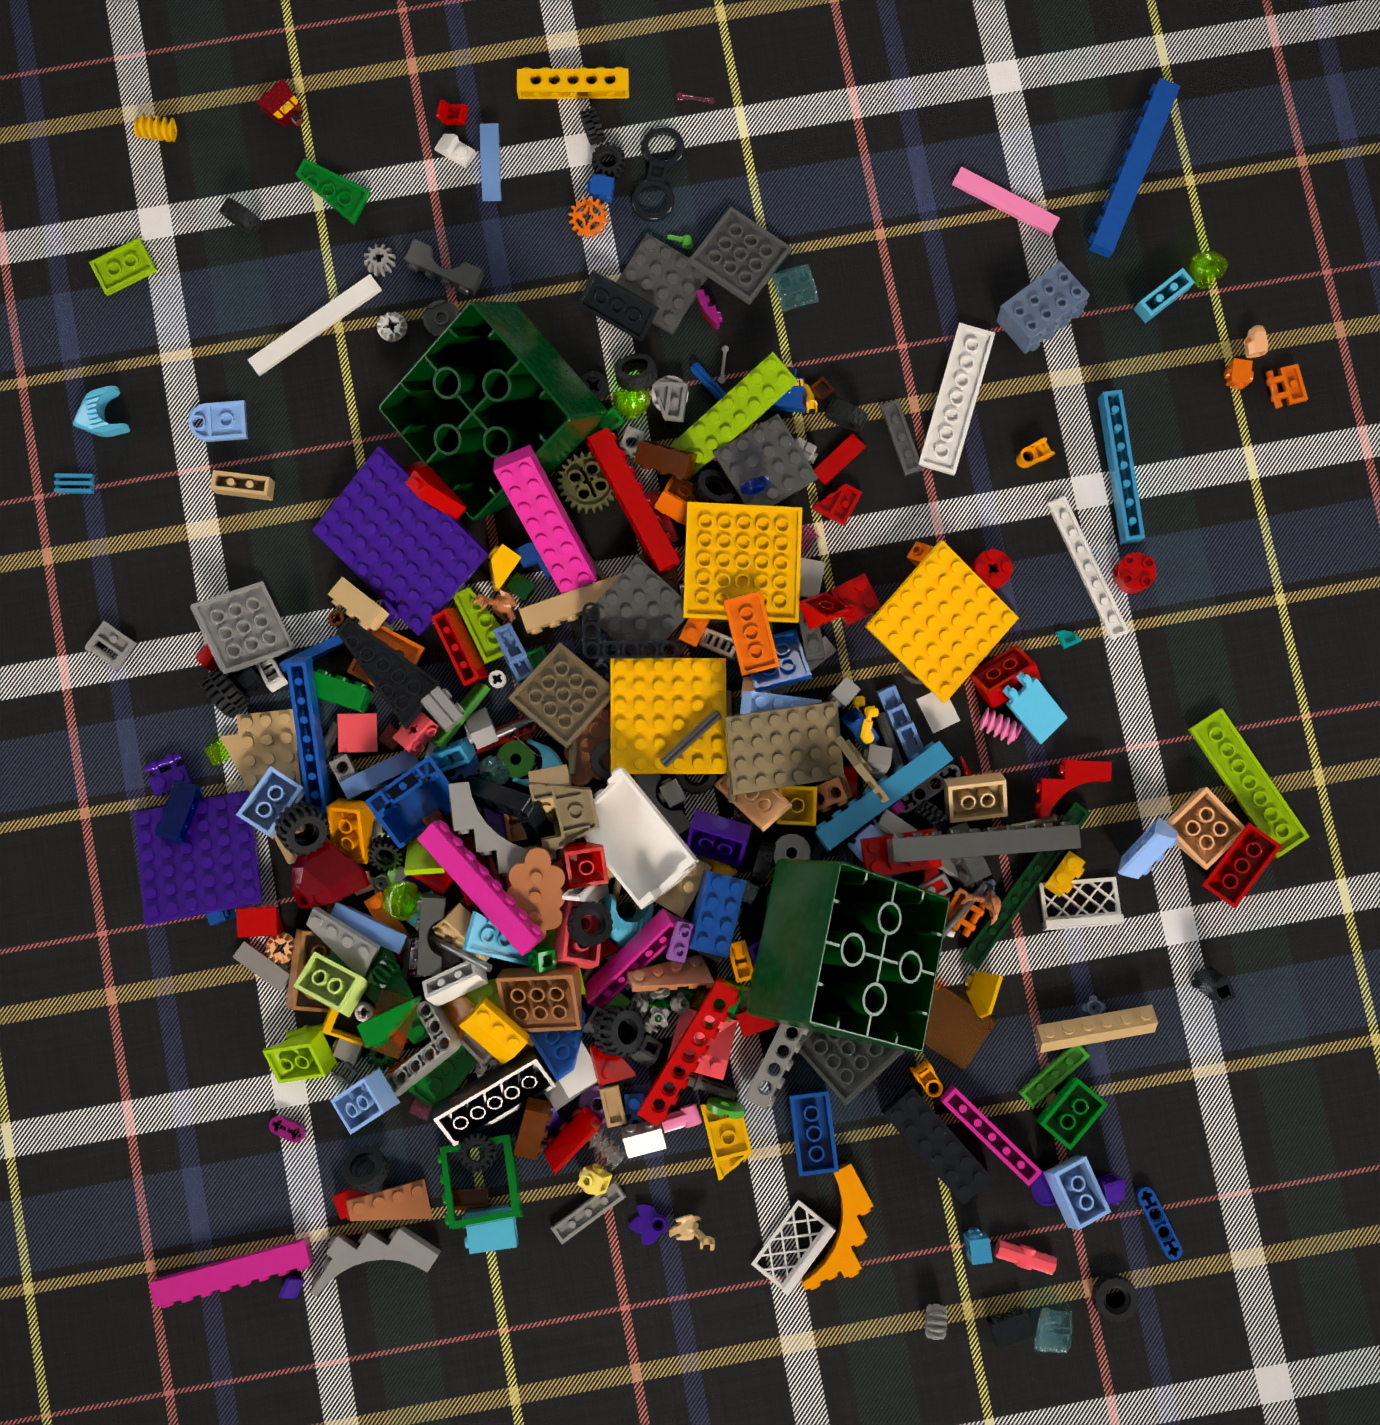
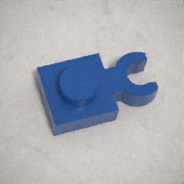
M477 754L474 755L469 763L453 768L455 775L449 777V779L456 780L461 774L465 779L468 775L475 776L483 773Z
M644 1092L625 1093V1114H631L628 1125L632 1124L633 1120H638L639 1123L643 1122L642 1117L638 1116L637 1112L644 1100Z

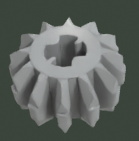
M375 244V249L368 247L369 253H364L366 259L364 264L368 267L369 273L374 272L375 276L381 273L385 277V272L392 273L390 267L396 266L394 262L396 256L392 254L393 251L390 247L386 249V246L382 244L379 248Z
M928 1304L925 1314L926 1336L932 1340H944L947 1330L946 1307L940 1304Z

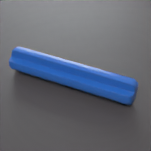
M695 362L690 367L692 373L718 401L726 395L698 362Z

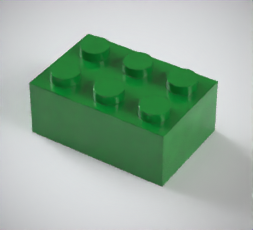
M318 669L317 672L314 671L318 699L363 714L367 713L373 696V692L369 690L368 686L357 681L351 684L350 680L339 675L333 678L332 674Z
M1072 1076L1035 1121L1066 1148L1071 1150L1108 1104L1082 1081Z

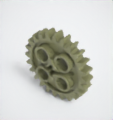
M581 452V458L574 454V461L567 459L568 466L562 464L564 472L559 471V476L562 478L557 479V483L562 485L558 486V491H563L560 497H567L565 504L571 502V509L578 506V512L585 508L586 514L589 509H592V512L595 513L596 507L602 511V504L609 506L608 499L614 501L612 495L614 493L595 458L591 457V452H588L587 457ZM589 467H595L597 469V472L594 474L588 473L587 469ZM580 468L584 470L587 480L591 482V487L597 495L596 497H593L588 484H585V478L580 472ZM573 475H578L581 478L578 482L570 480ZM603 483L606 488L600 491L596 489V485ZM585 491L589 496L586 499H582L579 497V493Z

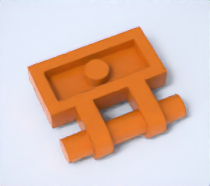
M1298 364L1279 368L1277 370L1279 376L1276 377L1273 370L1265 373L1267 378L1265 380L1266 385L1270 388L1271 402H1274L1275 409L1283 407L1282 399H1286L1287 406L1308 400ZM1277 383H1281L1283 392L1279 393Z
M959 893L951 899L946 923L963 905L960 904L964 899L963 894ZM979 902L978 906L973 904L969 910L974 913L969 921L964 919L968 913L967 911L953 929L957 931L960 925H963L965 928L961 934L969 937L970 933L976 929L975 925L978 919L985 913L983 902Z

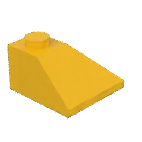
M788 786L778 788V792L792 806L776 820V823L816 826L817 787Z
M979 971L968 975L965 986H967L966 993L978 1017L984 1018L992 1014L1003 976Z

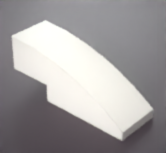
M608 883L569 889L562 895V899L576 902L598 901L609 893Z

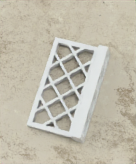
M1116 877L1073 880L1071 883L1074 884L1073 888L1076 891L1071 898L1065 893L1062 894L1068 900L1063 908L1053 902L1057 895L1050 899L1044 894L1046 882L1038 885L1043 916V931L1119 925L1124 922V916L1121 914ZM1104 882H1111L1112 891L1109 895L1100 888ZM1084 884H1090L1095 888L1090 896L1081 890ZM1096 891H1099L1106 897L1101 905L1092 899ZM1078 892L1087 899L1082 906L1072 900ZM1108 899L1115 904L1116 912H1108L1103 908ZM1089 901L1098 907L1091 914L1083 909ZM1069 903L1079 909L1075 915H1070L1064 910ZM1050 904L1059 910L1055 917H1048L1047 908Z
M798 1199L751 1265L789 1296L835 1233L836 1228ZM798 1206L806 1211L807 1219L795 1220L794 1212ZM818 1220L824 1225L820 1232L811 1233L810 1221ZM807 1222L809 1233L797 1235L796 1223ZM793 1223L795 1235L784 1236V1225ZM781 1232V1237H776ZM817 1235L812 1242V1236ZM809 1236L810 1246L805 1249H799L798 1237ZM795 1238L797 1250L786 1251L784 1239ZM774 1240H782L783 1251L772 1253L771 1243ZM797 1252V1264L788 1265L786 1254ZM784 1254L785 1266L774 1267L772 1255ZM763 1256H770L771 1267L763 1268L757 1262ZM786 1269L787 1277L783 1283L775 1278L774 1270Z

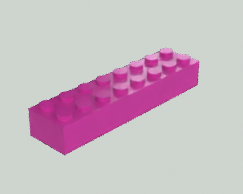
M531 445L494 459L493 471L561 594L597 581L596 567Z

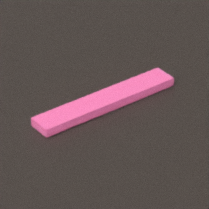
M963 167L960 168L952 183L953 186L1051 236L1060 219L1052 213Z

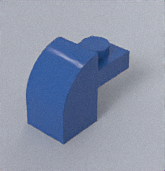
M533 542L526 543L514 550L516 554L522 557L519 561L524 570L538 563L546 579L552 577Z

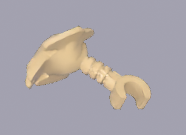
M689 1214L675 1219L679 1223L671 1227L669 1237L680 1234L675 1237L677 1240H692L695 1236L700 1241V1249H703L704 1245H710V1251H713L715 1248L714 1238L706 1236L698 1229L699 1225L696 1221L701 1219L699 1216Z

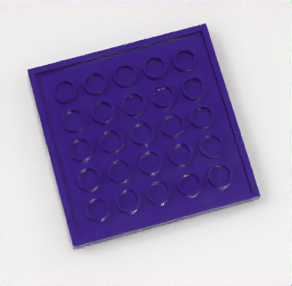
M249 790L135 812L143 916L146 926L263 903L255 827L236 815L250 796Z

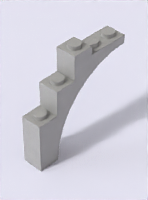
M469 782L448 784L453 831H458L459 835L470 833L469 829H473L475 852H480V856L491 855L492 851L495 850L497 873H502V877L509 876L513 865L525 862L526 854L530 849L507 841L485 822L474 803ZM556 851L551 854V863L552 859H557Z
M403 1225L399 1229L395 1228L388 1239L371 1229L368 1233L364 1232L358 1243L340 1233L337 1237L333 1236L327 1244L329 1250L326 1254L330 1257L322 1267L325 1269L322 1275L318 1274L311 1285L314 1287L310 1293L317 1297L325 1286L338 1274L352 1266L367 1261H401L414 1265L428 1273L441 1250Z

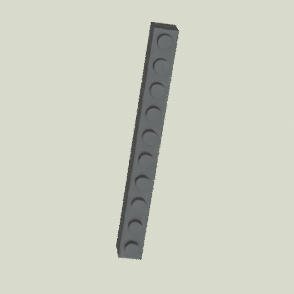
M1060 822V826H1053V823L1041 824L1042 827L1035 828V824L1023 825V829H1017L1016 826H1005V830L998 831V827L986 828V832H980L979 828L967 829L968 833H961V830H950L949 834L942 835V831L930 832V836H923V832L911 833L912 837L906 838L904 834L892 835L893 839L886 840L888 863L1081 848L1079 825H1072L1071 822Z

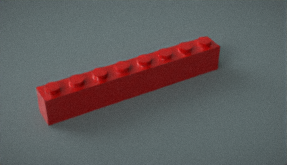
M607 427L588 436L586 444L657 575L677 566L680 562V554L676 548L672 547L669 533L667 531L664 532L661 526V518L653 512V504L649 498L646 499L643 493V485L635 479V471L631 465L627 464L625 452L622 448L619 449L616 444L617 438L615 434L610 432Z

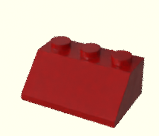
M1017 645L974 669L969 675L983 700L992 709L1009 700L1002 691L1007 685L1011 688L1014 687L1017 692L1023 687L1016 678L1020 672L1041 681L1036 663Z
M587 1105L582 1109L578 1107L571 1115L573 1119L569 1123L565 1121L558 1128L560 1132L556 1136L551 1135L545 1142L546 1147L543 1153L555 1174L597 1132L603 1122Z

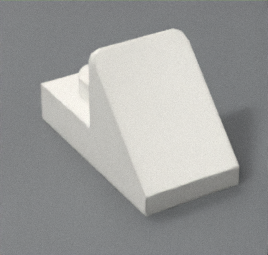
M443 134L434 148L435 151L464 168L468 167L476 154L474 149L460 142L456 134Z

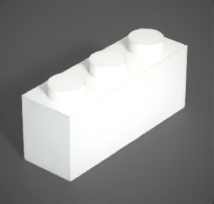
M465 961L423 981L422 985L425 999L439 1007L488 984L485 970Z

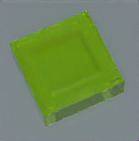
M222 740L204 749L213 766H217L231 758Z

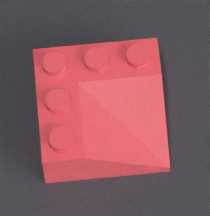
M686 1008L684 1015L678 1016L667 1060L698 1009ZM710 1015L704 1018L709 1023L715 1021V1018ZM732 1019L730 1023L727 1021L720 1023L718 1026L720 1029L714 1040L710 1039L707 1044L710 1047L705 1056L701 1055L698 1059L700 1063L695 1073L721 1080L724 1079L738 1020ZM697 1032L694 1035L697 1039L705 1037L701 1032ZM692 1049L684 1051L689 1056L695 1054Z

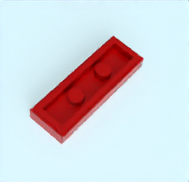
M852 433L814 469L818 480L826 486L866 446Z

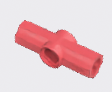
M1000 1239L996 1243L994 1256L999 1259L1013 1262L1016 1266L1027 1270L1035 1269L1053 1275L1055 1272L1057 1258L1038 1252L1036 1249L1023 1244L1016 1245Z

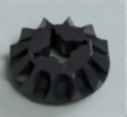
M596 371L585 373L580 379L589 389V382L592 384L598 383V391L592 389L591 392L598 400L604 398L608 391L606 377Z

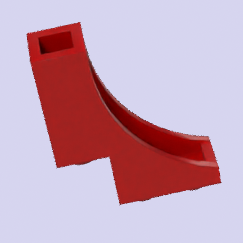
M1061 761V764L1058 766V775L1061 776V779L1041 778L1038 779V783H1035L1037 802L1034 804V812L1037 813V818H1048L1056 802L1066 792L1078 785L1088 782H1110L1112 762Z

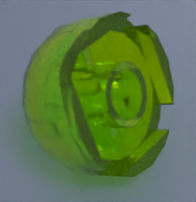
M1209 250L1197 253L1191 260L1188 270L1189 276L1194 280L1195 286L1199 289H1205L1214 284L1212 282L1213 279L1216 277L1220 278L1224 274L1228 262L1216 251Z
M650 391L613 392V403L616 410L620 414L627 415V419L638 418L639 414L646 412L649 408L651 400Z
M405 880L394 881L383 891L381 903L384 911L390 917L401 921L411 919L414 913H418L417 902L422 897L421 891H418L417 885Z

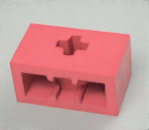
M420 712L408 730L402 726L392 738L416 757L440 730V727L423 712Z

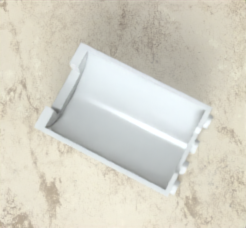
M619 766L611 772L612 776L606 783L608 786L594 794L595 798L593 800L599 827L583 837L587 842L604 846L606 866L640 909H643L656 901L657 897L665 894L693 870L699 859L627 770Z

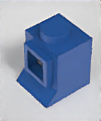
M234 909L206 914L210 926L218 925L237 917Z

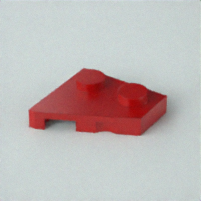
M844 484L821 502L816 503L812 510L845 526L862 492L848 484Z
M596 1045L588 1047L598 1086L636 1076L635 1072L622 1057L605 1055L598 1050Z

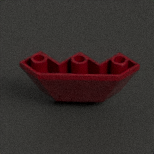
M328 839L327 842H323L324 846L322 848L318 847L316 849V852H310L306 856L304 853L301 856H297L292 867V893L299 908H314L331 904L368 887L370 883L366 872L362 866Z

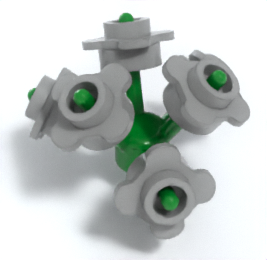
M659 988L658 991H644L646 995L651 992V997L657 999L655 1003H649L648 998L642 996L641 991L636 993V998H633L631 1003L632 1008L637 1009L638 1013L646 1012L648 1007H652L650 1009L652 1013L651 1018L648 1016L644 1018V1029L649 1034L651 1032L658 1033L656 1029L659 1025L662 1027L668 1025L667 1018L671 1010L682 1016L686 1008L690 1007V1002L684 997L683 992H678L677 996H674L671 1001L665 999L670 994L668 988Z

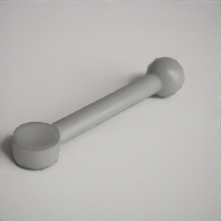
M727 345L722 347L721 374L718 378L720 384L725 383L726 355L729 351Z

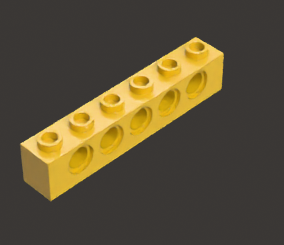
M524 67L517 69L518 98H629V70L623 67H616L614 69H606L604 67H597L596 69H587L586 67H579L577 69H569L567 67L550 69L548 67L532 69ZM536 80L540 81L538 84H533ZM554 80L559 81L557 84L551 83ZM572 80L577 81V83L571 84L569 82ZM590 80L596 81L593 84L588 83ZM608 80L614 81L611 84L606 83Z

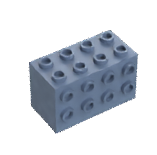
M1059 261L1001 305L997 323L1024 354L1030 350L1033 352L1040 346V342L1044 339L1047 341L1053 337L1057 329L1065 328L1070 323L1069 320L1082 315L1090 294L1063 263Z

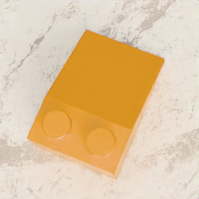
M338 798L326 806L328 823L330 825V841L357 863L367 864L374 825V814L365 801Z

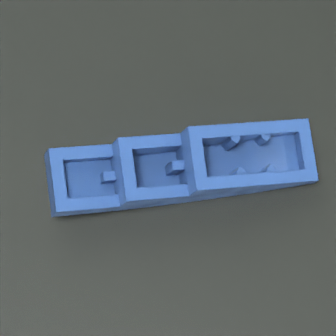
M499 123L480 124L482 201H502Z
M509 622L494 629L493 633L519 687L534 670Z
M892 684L877 691L876 693L882 707L887 714L889 723L907 760L915 753L922 754L925 751L896 686Z
M405 750L343 780L339 784L347 799L351 800L366 791H370L383 783L401 776L418 764L419 761L417 757H414Z
M336 902L331 913L332 916L373 942L398 954L408 935L391 928L390 925L378 921L368 914Z

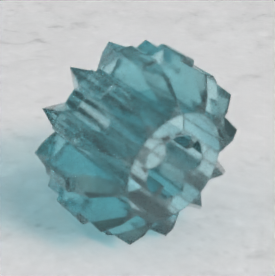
M498 755L487 756L478 764V769L476 770L480 774L478 778L501 786L509 780L510 772L507 770L508 766L504 764V759H499Z

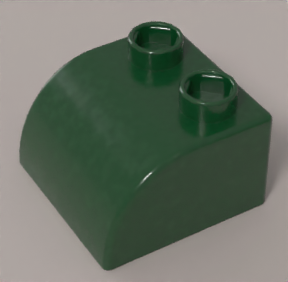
M469 302L379 405V411L425 466L429 465L467 505L464 512L471 520L484 518L511 504L493 471L494 459L531 445L548 476L607 415V410L515 302Z
M779 859L776 862L771 890L767 897V910L757 960L751 975L747 1013L758 1018L821 1034L916 1053L922 1052L950 901L948 897L843 861Z

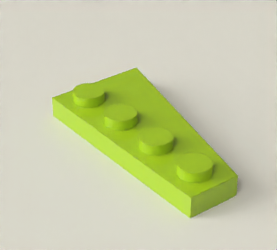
M468 587L457 592L453 600L484 664L503 656L493 633V630L501 625L486 608L484 610L481 609L482 606L479 602L475 605L472 603L476 594Z

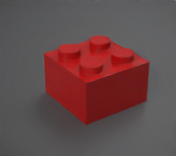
M865 573L831 589L829 592L830 595L854 608L853 612L841 617L845 627L878 612L882 607Z

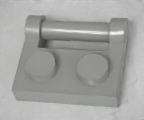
M103 621L84 649L88 652H93L110 664L113 670L117 671L121 668L123 661L137 643L106 621ZM100 641L117 653L118 656L113 658L99 648L97 643Z

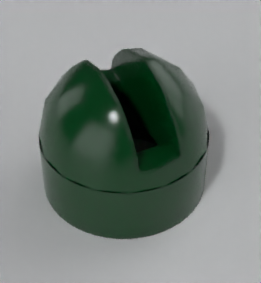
M631 902L620 904L618 914L623 918L633 917V904Z

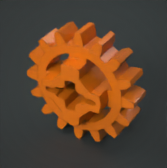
M590 196L589 201L583 197V202L576 200L577 206H571L574 212L568 214L573 218L569 223L574 224L572 230H578V236L584 233L585 239H588L589 235L594 239L595 233L602 235L601 229H607L604 223L609 222V219L605 218V216L609 215V212L603 211L606 206L605 204L600 205L601 201L599 199L594 202L592 196ZM586 206V208L583 211L579 212L581 208ZM594 207L599 209L601 216L595 213ZM589 213H590V215L593 217V219H589V222H588V221L585 219V216H589ZM577 220L583 222V229L579 226ZM599 224L595 229H592L594 225Z

